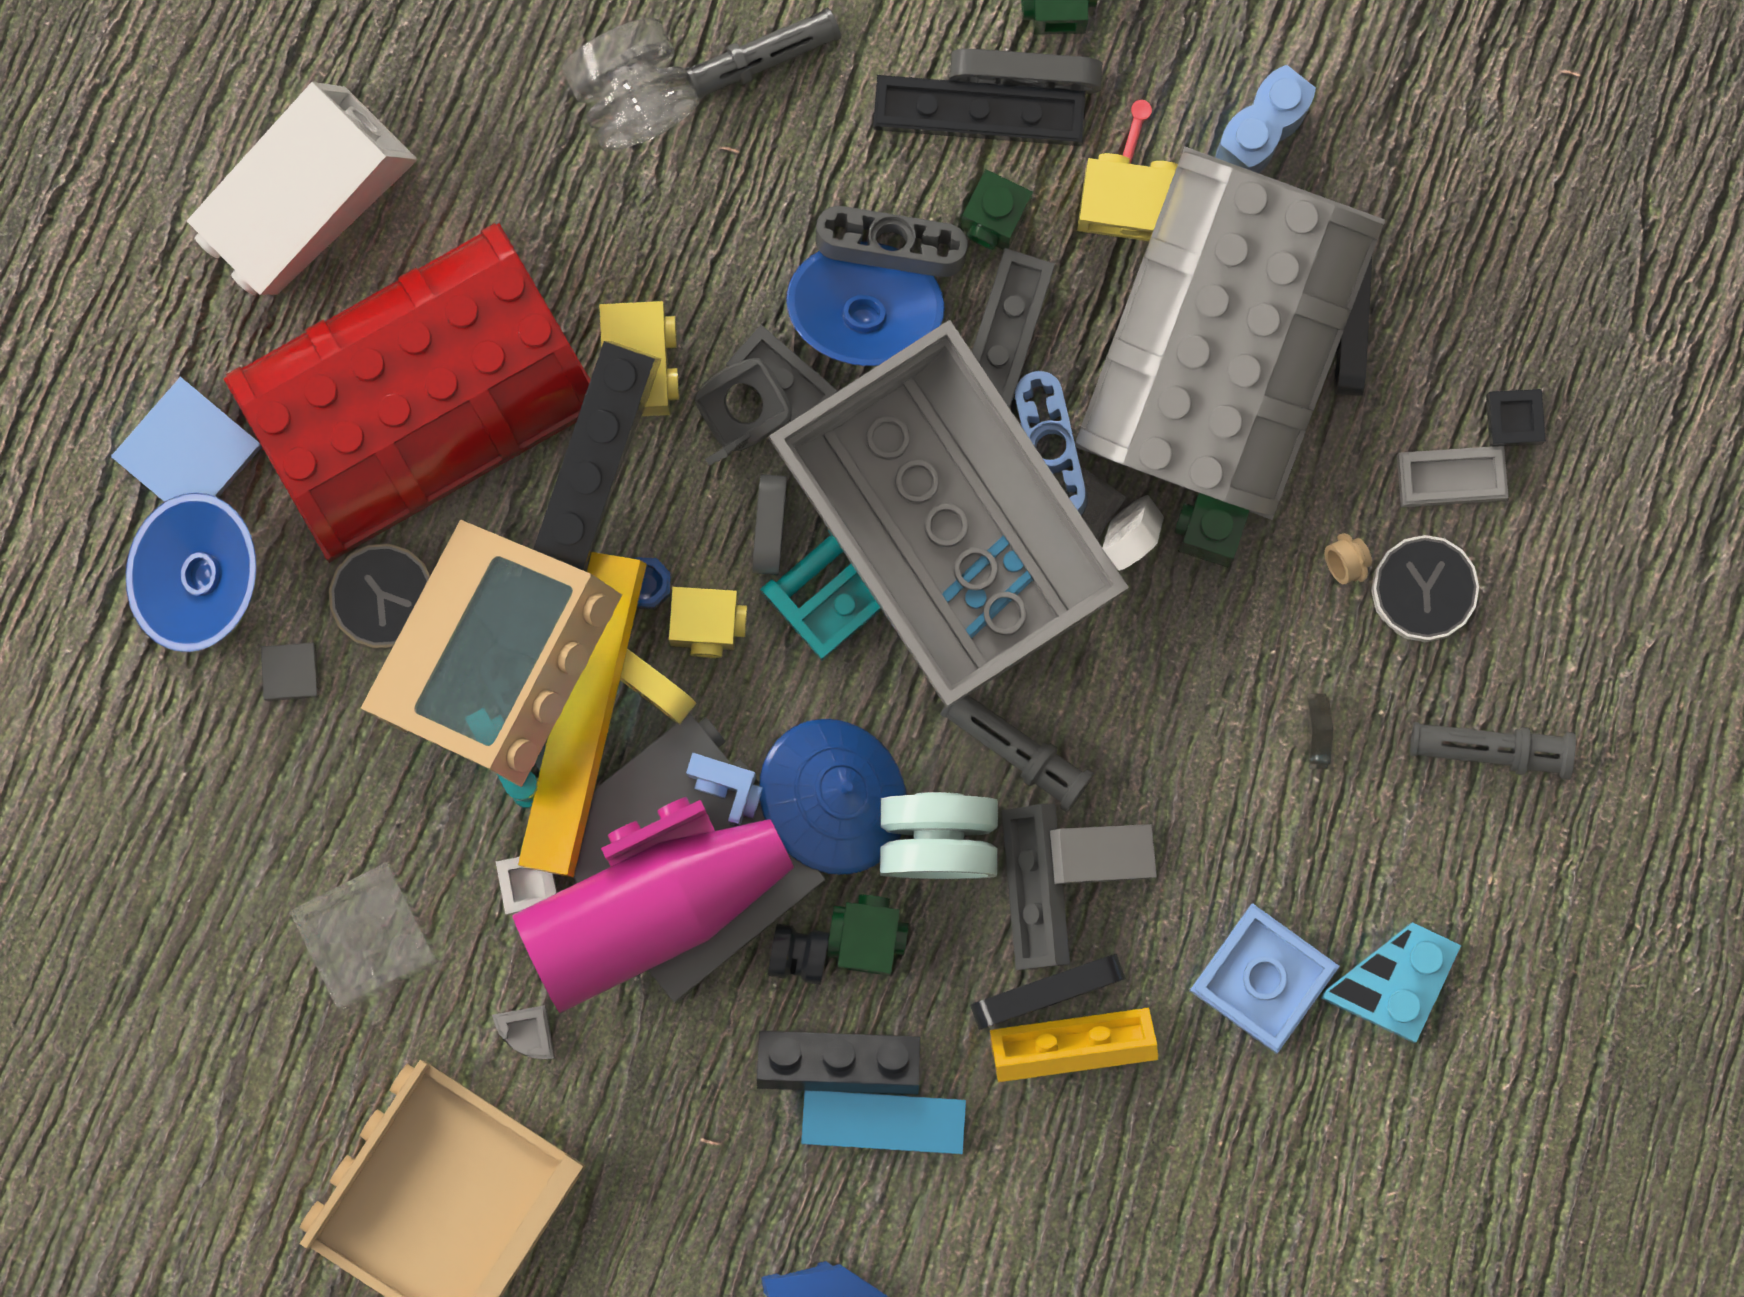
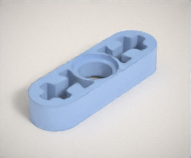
M1034 371L1028 373L1020 379L1015 389V400L1021 426L1035 448L1038 441L1047 434H1057L1065 439L1066 449L1059 458L1043 460L1052 473L1062 471L1068 492H1077V495H1073L1069 499L1079 514L1082 515L1086 509L1088 497L1061 384L1055 376L1048 372ZM1043 386L1046 394L1054 393L1053 396L1046 398L1050 420L1040 422L1034 401H1025L1033 397V388ZM1061 416V421H1054V419ZM1030 423H1035V424H1037V425H1035V426L1032 427V428H1030V426H1029ZM1069 466H1073L1072 471L1065 470Z

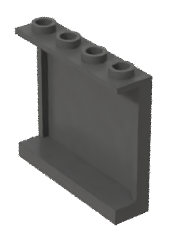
M689 713L681 724L676 723L594 789L574 875L577 883L611 867L601 850L602 847L611 844L608 834L634 821H637L641 828L660 820L657 812L660 808L683 797H687L690 804L701 800L715 831L736 827V825L730 824L728 819L737 792L728 790L726 797L720 798L694 789L697 779L690 778L686 774L692 753L731 764L719 749L726 741L706 717L698 723ZM740 758L731 764L749 770ZM755 779L754 785L757 786L759 782ZM760 800L754 817L743 816L741 825L765 820ZM788 853L794 869L707 942L648 971L672 1001L677 1004L692 992V989L793 906L814 889L820 888L825 884V878L820 874V871L800 863Z

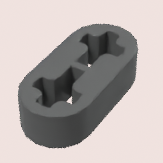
M760 475L752 573L779 575L787 476Z

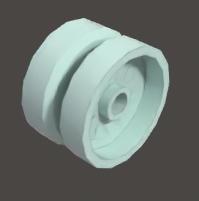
M946 792L917 793L915 795L881 798V828L889 833L914 835V839L889 841L881 846L880 875L913 879H978L996 877L997 848L988 842L964 840V836L989 834L997 829L998 800Z

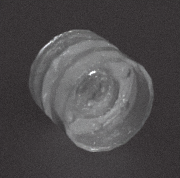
M645 18L618 26L580 47L566 59L561 67L577 102L586 104L597 102L587 113L586 118L591 128L599 129L595 135L602 151L612 152L626 149L651 140L682 121L700 103L694 87L684 85L688 81V77L683 67L664 68L674 57L675 51L659 19Z

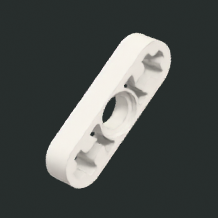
M1148 495L1128 505L1109 523L1102 549L1119 571L1141 559L1158 543L1164 516Z

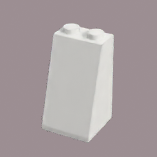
M311 82L189 217L187 222L198 232L195 236L196 242L215 258L222 256L234 269L231 276L240 287L252 295H256V293L259 295H278L418 159L346 87Z

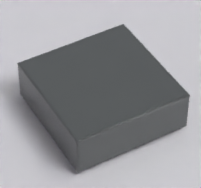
M315 643L261 646L263 699L265 701L319 698Z

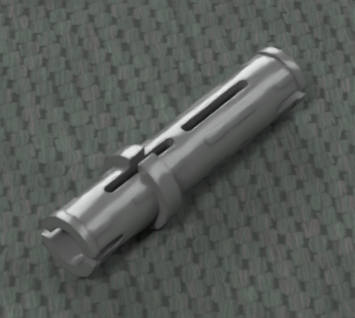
M827 7L819 13L782 27L742 46H739L736 42L726 46L727 52L691 68H685V74L697 100H700L703 96L738 81L741 85L752 82V75L793 59L833 40L837 41L841 39V33L832 11Z

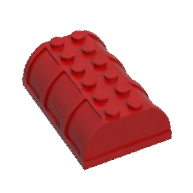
M493 223L481 230V234L419 269L415 267L399 276L398 280L332 318L326 321L323 319L305 329L306 332L247 366L243 368L238 367L226 374L227 377L224 378L226 385L329 563L577 422L590 378L500 223L497 225Z

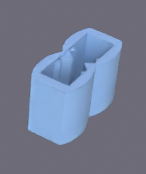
M1288 65L1273 71L1260 85L1252 105L1241 110L1228 123L1215 158L1256 173L1263 171L1270 162L1278 142L1292 135L1302 124L1313 101L1316 87Z

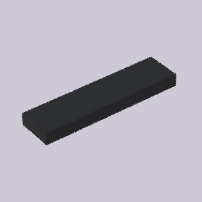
M877 75L873 130L1081 146L1086 91Z

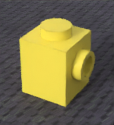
M672 587L669 630L670 645L690 647L691 656L722 658L723 650H734L735 637H745L747 605H737V591Z

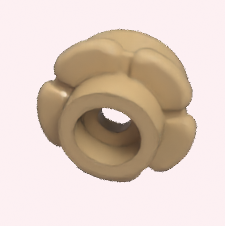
M1346 533L1339 534L1337 536L1338 541L1325 548V560L1331 574L1341 584L1358 580L1360 582L1365 581L1368 576V567L1372 565V557L1367 545L1360 538L1352 539Z

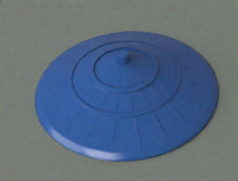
M878 243L880 247L888 251L900 250L889 245ZM820 251L811 255L797 268L787 289L786 303L788 314L799 335L822 354L854 365H880L939 327L944 317L943 294L934 276L834 260L824 256Z
M187 493L162 503L150 513L138 529L127 558L126 592L131 611L141 629L157 644L174 651H199L218 643L239 623L251 600L256 579L255 548L251 534L241 516L228 503L215 496L204 493Z
M816 719L801 723L785 732L773 744L764 760L760 773L759 787H763L760 804L765 820L771 819L787 853L800 863L829 874L858 873L880 862L881 846L889 841L899 840L902 835L889 833L881 828V798L907 795L901 772L886 747L866 730L854 724L835 719Z

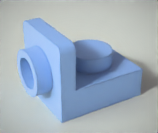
M692 753L686 774L690 778L697 779L694 789L720 798H725L728 790L735 791L737 794L728 822L740 826L743 816L753 818L763 787L754 785L756 779L755 772Z

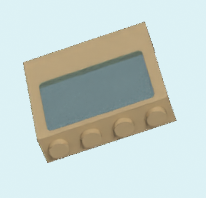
M460 520L361 709L402 732L407 733L409 731L486 767L522 787L529 772L536 763L537 757L552 728L560 717L563 707L582 671L585 669L607 623L610 621L622 594L588 572Z

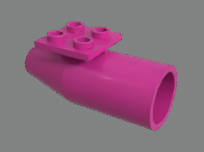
M683 797L660 808L657 811L660 820L641 828L638 822L634 821L608 834L611 844L602 847L601 850L611 867L513 914L514 923L525 948L558 1012L562 1013L707 942L793 870L792 861L771 819L715 831L701 800L690 804L687 797Z

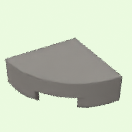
M545 1005L492 1015L498 1033L514 1050L535 1059H555Z

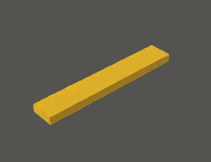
M591 552L587 572L621 593L622 597L563 707L560 717L548 736L537 781L538 787L533 798L518 865L521 867L574 878L647 566L641 560Z

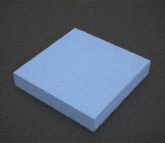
M179 377L111 457L165 502L173 497L187 493H204L219 498L262 446L182 377Z
M1252 903L1189 991L1277 1054L1340 966Z

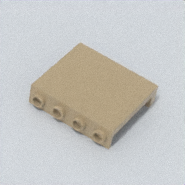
M419 1060L415 1068L406 1064L389 1090L396 1097L385 1114L377 1109L364 1126L360 1137L366 1140V1143L355 1159L347 1155L331 1177L330 1183L336 1186L334 1192L325 1205L317 1201L302 1221L299 1228L305 1231L306 1234L299 1244L305 1248L315 1250L385 1297H502L586 1166L426 1061Z

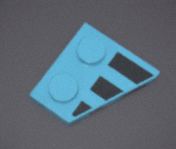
M1412 922L1378 950L1361 961L1341 979L1324 990L1321 999L1412 1043H1416L1461 945Z

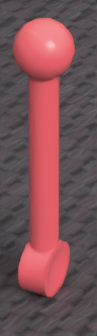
M1138 100L1131 107V114L1134 119L1122 155L1130 159L1129 164L1132 162L1143 122L1152 113L1151 105L1145 100Z

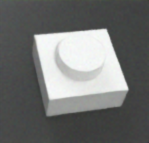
M520 857L496 861L505 914H515L556 894L557 888L554 874L521 867L518 865Z

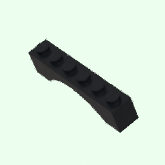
M613 341L603 342L533 550L585 572L587 571L591 552L593 551L605 510L625 455L644 412L662 358ZM526 569L500 647L538 660L573 593L572 587Z

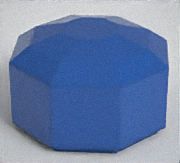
M636 557L635 559L647 564L637 609H657L670 597L671 573L657 558Z

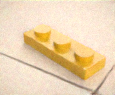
M1149 1008L990 1030L991 1047L998 1082L1158 1060L1157 1041Z

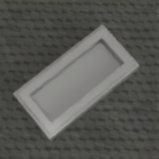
M1504 446L1400 452L1397 454L1401 508L1506 501L1509 498Z
M1152 824L1064 828L1050 831L1055 884L1141 880L1157 877Z

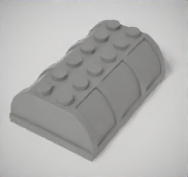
M1184 146L1076 438V448L1195 492L1248 509L1252 513L1273 520L1385 219Z
M951 320L943 323L769 435L771 443L947 708L1075 627L1095 611L1129 589ZM1004 536L1009 545L994 558L987 550ZM1014 550L1024 565L1018 572H1010L1004 567L1003 559L1009 551ZM981 556H985L990 563L969 583L965 581L961 575ZM1026 571L1029 572L1033 581L1018 595L1005 592ZM957 580L964 588L947 603L942 593ZM983 589L986 593V603L978 609L969 607L965 601L966 592L968 590ZM999 598L1012 599L992 620L990 619L989 609L994 601ZM984 612L986 626L971 639L965 629Z

